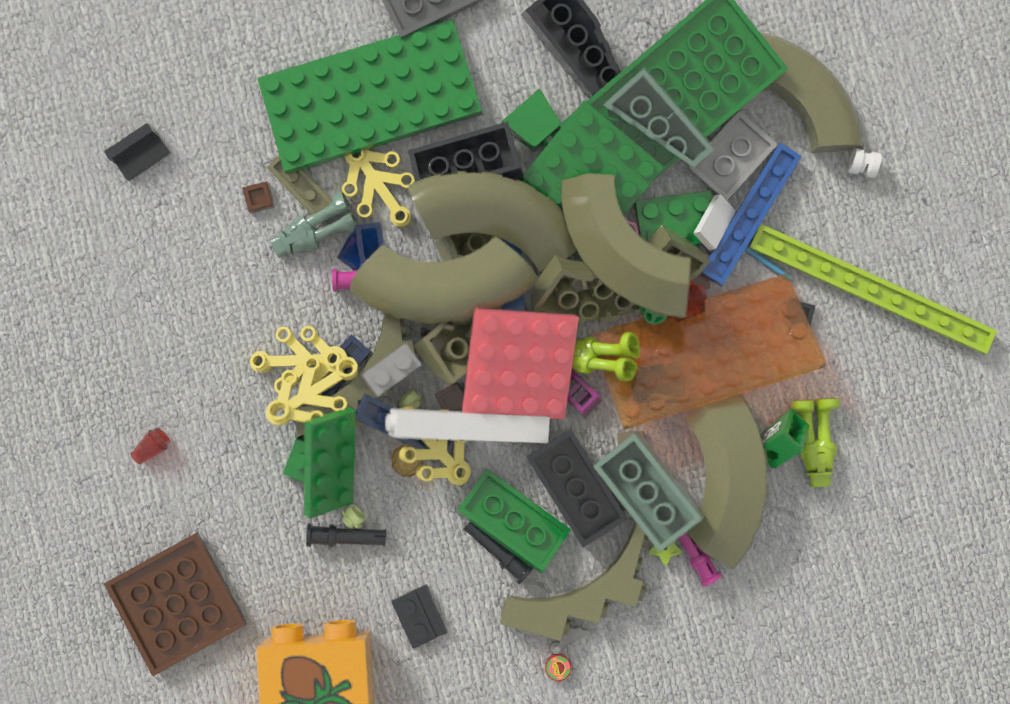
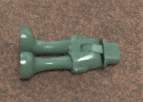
M342 190L333 195L332 202L326 208L309 217L300 215L294 218L292 223L283 231H278V236L270 239V243L278 258L286 254L292 256L294 253L316 250L319 247V242L337 233L348 232L352 236L362 234L360 224L353 213H349L336 222L315 230V227L320 223L351 210L349 201Z

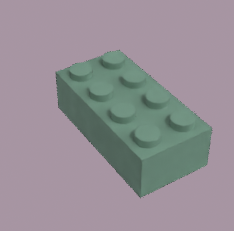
M639 432L631 435L593 466L659 552L705 517Z

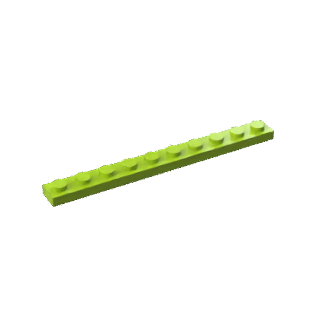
M760 224L748 247L757 253L983 355L988 354L996 336L997 330L763 224Z

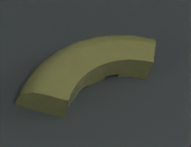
M760 32L788 67L787 71L766 88L777 93V96L783 99L800 115L808 135L811 153L852 151L854 148L864 149L862 129L858 115L850 97L835 75L820 60L803 48L780 37Z
M457 171V174L442 176L439 174L409 184L412 200L434 241L460 233H483L496 236L521 249L533 261L539 271L547 267L555 254L566 259L577 251L569 235L563 210L551 198L546 197L525 182L505 178L496 173H466V171Z
M662 225L646 241L653 247L668 254L691 258L689 284L711 262L697 246ZM556 254L538 278L531 296L533 311L576 315L579 317L578 322L585 323V320L614 321L620 319V316L633 312L635 315L641 313L637 304L630 303L629 300L606 287L584 262L564 259Z
M495 236L485 246L469 255L441 262L410 259L382 245L358 269L352 279L350 291L352 295L369 307L388 313L397 319L404 318L415 320L416 323L437 324V322L447 321L455 323L474 319L476 308L496 309L509 301L513 302L529 290L538 280L527 262Z

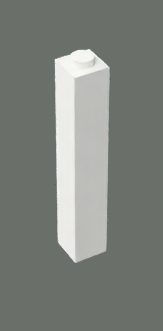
M390 408V414L386 417V430L389 431L390 436L395 438L548 443L550 417Z

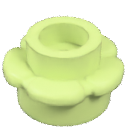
M411 389L397 403L400 407L409 406L417 409L421 404L419 401L421 394H416Z
M350 505L347 509L344 508L342 510L344 515L342 521L346 526L351 529L362 527L361 525L366 520V517L358 507Z

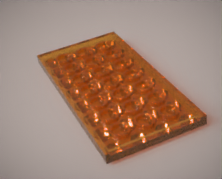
M788 274L687 304L685 318L668 316L666 320L659 324L647 323L642 318L591 334V337L595 338L597 342L618 344L622 335L626 332L635 333L639 339L640 356L638 359H632L637 364V372L632 380L621 381L616 377L615 372L602 370L623 430L826 366L824 356ZM599 355L598 358L605 360H618L619 358L626 357Z

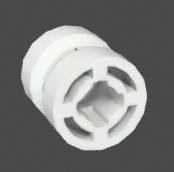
M854 148L848 163V173H863L866 177L874 179L881 165V153H865L863 149Z

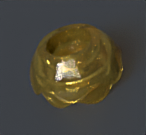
M404 444L392 453V468L403 477H412L416 474L418 467L423 465V460H415L413 463L403 462L399 457V452L403 447H410ZM408 450V451L406 452V454H405V457H406V458H410V457H411V451H410V450Z

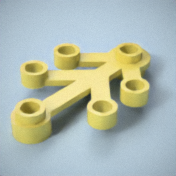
M368 149L362 150L359 158H354L353 154L345 156V160L350 164L347 182L343 184L342 191L347 197L353 198L359 192L356 184L360 168L366 175L362 202L357 206L358 215L364 219L372 216V202L376 189L392 212V223L399 228L409 226L412 221L411 212L406 207L399 206L384 183L401 185L404 189H409V185L403 184V178L411 177L412 181L410 184L415 182V178L408 172L400 175L376 171L369 163H383L389 168H397L401 162L399 155L393 151L384 154L372 152ZM396 156L397 161L394 164H389L388 158ZM349 185L355 187V191L352 194L346 192ZM363 206H368L370 209L366 215L361 214ZM399 212L405 213V218L402 221L396 219V215Z
M305 326L301 330V338L307 342H312L321 353L312 355L294 337L291 329L280 327L276 331L277 340L286 343L297 355L271 356L263 351H258L251 356L250 366L253 370L260 373H266L272 367L296 366L292 371L296 373L299 380L305 370L304 360L309 356H315L321 364V369L315 373L312 383L314 385L324 379L330 372H335L337 362L347 357V354L340 347H329L318 335L317 329L312 326ZM309 330H312V337L307 338L306 333ZM287 331V338L282 339V333ZM333 355H337L335 363L330 362V358ZM262 357V364L257 366V359ZM311 362L308 367L316 366L317 363ZM288 376L285 381L291 382L294 376ZM281 378L277 379L274 384V389L277 393L280 392Z
M307 357L304 360L305 370L298 395L290 400L291 388L298 384V377L292 370L284 371L281 375L282 385L278 399L272 401L266 409V417L269 422L276 426H282L290 420L305 423V421L314 417L323 416L320 411L308 413L295 410L303 404L329 408L334 412L348 408L344 397L337 396L332 398L320 396L319 394L342 380L349 381L354 379L359 372L356 361L351 357L340 359L337 362L335 372L312 385L315 373L319 372L321 364L317 357ZM316 362L317 364L314 368H309V363ZM347 368L353 369L349 374L344 373V370ZM288 376H294L291 382L285 381ZM338 402H343L344 406L342 408H335ZM280 410L285 411V413H284L283 416H281V417H277V416H276V413H277L278 411H280Z
M402 406V407H400L399 409H415V408L409 407V406ZM420 438L429 449L403 447L399 452L400 459L406 463H413L415 460L439 459L445 467L432 468L427 465L419 466L416 475L421 481L427 482L433 478H447L453 485H463L470 478V466L464 461V443L467 440H453V458L447 452V439ZM410 450L411 457L407 460L405 454ZM459 468L462 470L460 477L456 474ZM424 469H427L428 476L424 478L422 472Z

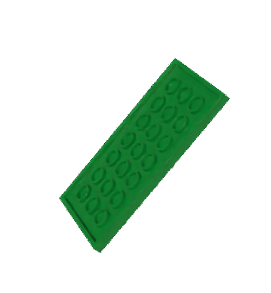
M705 0L586 102L664 166V169L657 176L659 177L680 158L604 106L614 94L644 67L705 137L787 71L788 67L735 0ZM571 115L559 124L561 128L566 123V121L571 117Z
M453 18L426 26L403 38L396 35L257 78L285 174L482 115V109Z

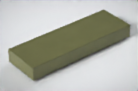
M277 156L267 166L270 172L311 215L323 210L332 202V199L304 169L285 174L280 156Z

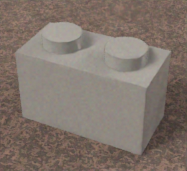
M404 344L362 374L361 378L374 396L378 397L420 367L421 363L408 345Z

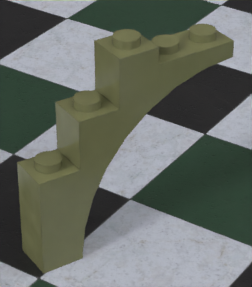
M384 312L381 334L372 356L354 380L331 396L332 398L337 396L344 397L348 407L356 411L358 407L357 401H360L364 394L373 398L389 396L388 391H392V387L378 397H375L361 378V375L404 344L408 345L418 361H420V355L413 345V340L402 341V337L406 336L404 321H400ZM338 402L335 405V408H342L344 406V403ZM311 405L295 409L308 413L320 411L323 415L334 412L329 408ZM356 420V427H361L360 422ZM295 421L297 435H304L305 423Z
M634 522L627 542L608 568L588 584L569 593L548 598H524L507 595L500 617V624L561 641L562 635H567L569 632L571 620L567 619L568 616L599 624L600 617L605 618L608 609V603L605 602V599L636 607L637 602H642L646 586L642 585V579L635 577L634 573H639L642 558L639 555L641 547L646 548L648 536Z

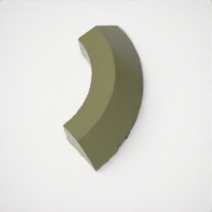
M584 174L562 180V205L568 232L577 252L587 267L592 270L606 287L629 300L630 303L637 304L658 314L685 318L691 258L668 254L653 247L630 227L618 205L614 185L615 175Z
M460 233L437 239L434 244L442 260L449 261L479 250L495 236L483 233ZM473 319L455 323L453 321L437 322L430 333L414 345L427 367L449 385L467 373Z
M732 382L701 400L685 419L698 439L706 471L705 491L700 507L705 517L686 531V533L704 553L734 569L746 555L753 543L751 541L757 528L761 526L762 521L760 518L768 497V485H766L768 458L766 448H763L759 434L761 431L759 424L755 423L750 412V406Z

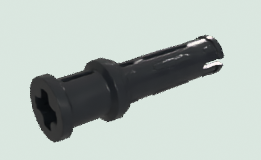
M471 522L463 529L500 562V568L510 572L517 579L516 582L518 584H521L534 569Z
M308 523L306 546L311 547L312 544L328 545L329 548H333L336 544L386 546V538H375L386 537V529L337 528V525L334 524L326 527L313 526L312 523Z

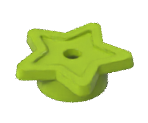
M675 541L668 545L666 550L659 552L655 545H653L648 551L650 555L659 556L663 565L668 564L671 556L682 553L675 545Z

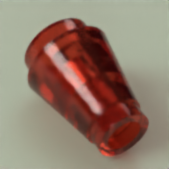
M160 428L149 430L135 447L134 451L131 452L132 459L141 465L167 450V445L170 444L168 435Z

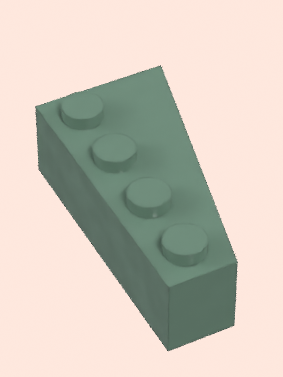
M645 67L604 104L605 107L637 127L644 134L663 145L692 167H695L714 150V146Z

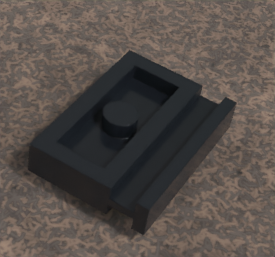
M426 584L391 600L412 649L448 632Z

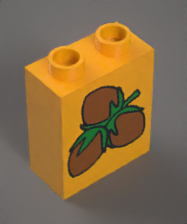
M356 620L324 623L325 634L304 635V627L301 623L281 624L271 627L272 638H266L256 647L260 704H375L370 631L357 632Z

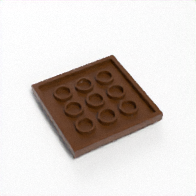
M199 532L104 583L152 677L247 624Z

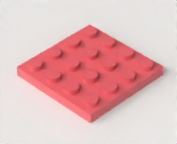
M476 308L474 311L462 412L550 417V419H565L579 317L569 314Z

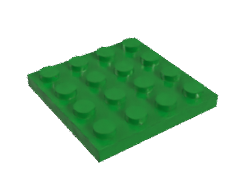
M584 100L524 173V181L522 182L529 184L546 197L551 198L563 210L562 180L584 174L615 175L616 198L624 216L664 169V166Z

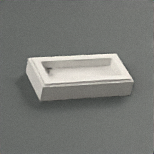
M721 194L713 197L693 233L709 251L717 248L736 212Z

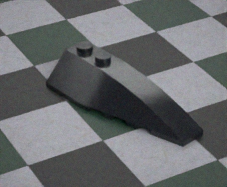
M537 0L520 14L552 56L589 99L621 72L610 51V45L605 40L600 29L601 25L597 17L584 0Z

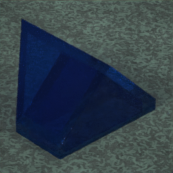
M374 222L355 225L353 232L348 237L337 258L354 271H358L382 245L386 246L382 223Z

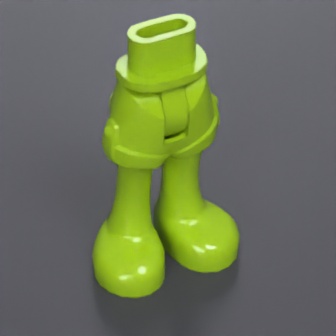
M626 332L622 335L618 344L600 343L593 337L576 340L572 369L584 374L592 373L594 370L615 372L619 380L630 381L637 372V364L632 359H638L640 356L639 339L635 333ZM599 355L622 356L626 358H619L618 360H605L600 359L598 357Z
M840 398L791 401V408L810 425L804 449L800 452V457L803 459L806 468L805 474L810 477V487L831 486L830 475L834 474L833 466L834 458L837 455V446L831 440L829 419L831 411L840 407ZM814 406L818 422V440H815L812 412Z

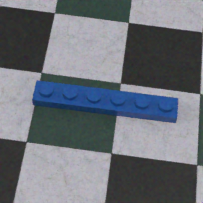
M782 143L777 145L729 223L717 248L710 254L709 259L711 262L700 273L701 275L719 286L724 285L802 156Z

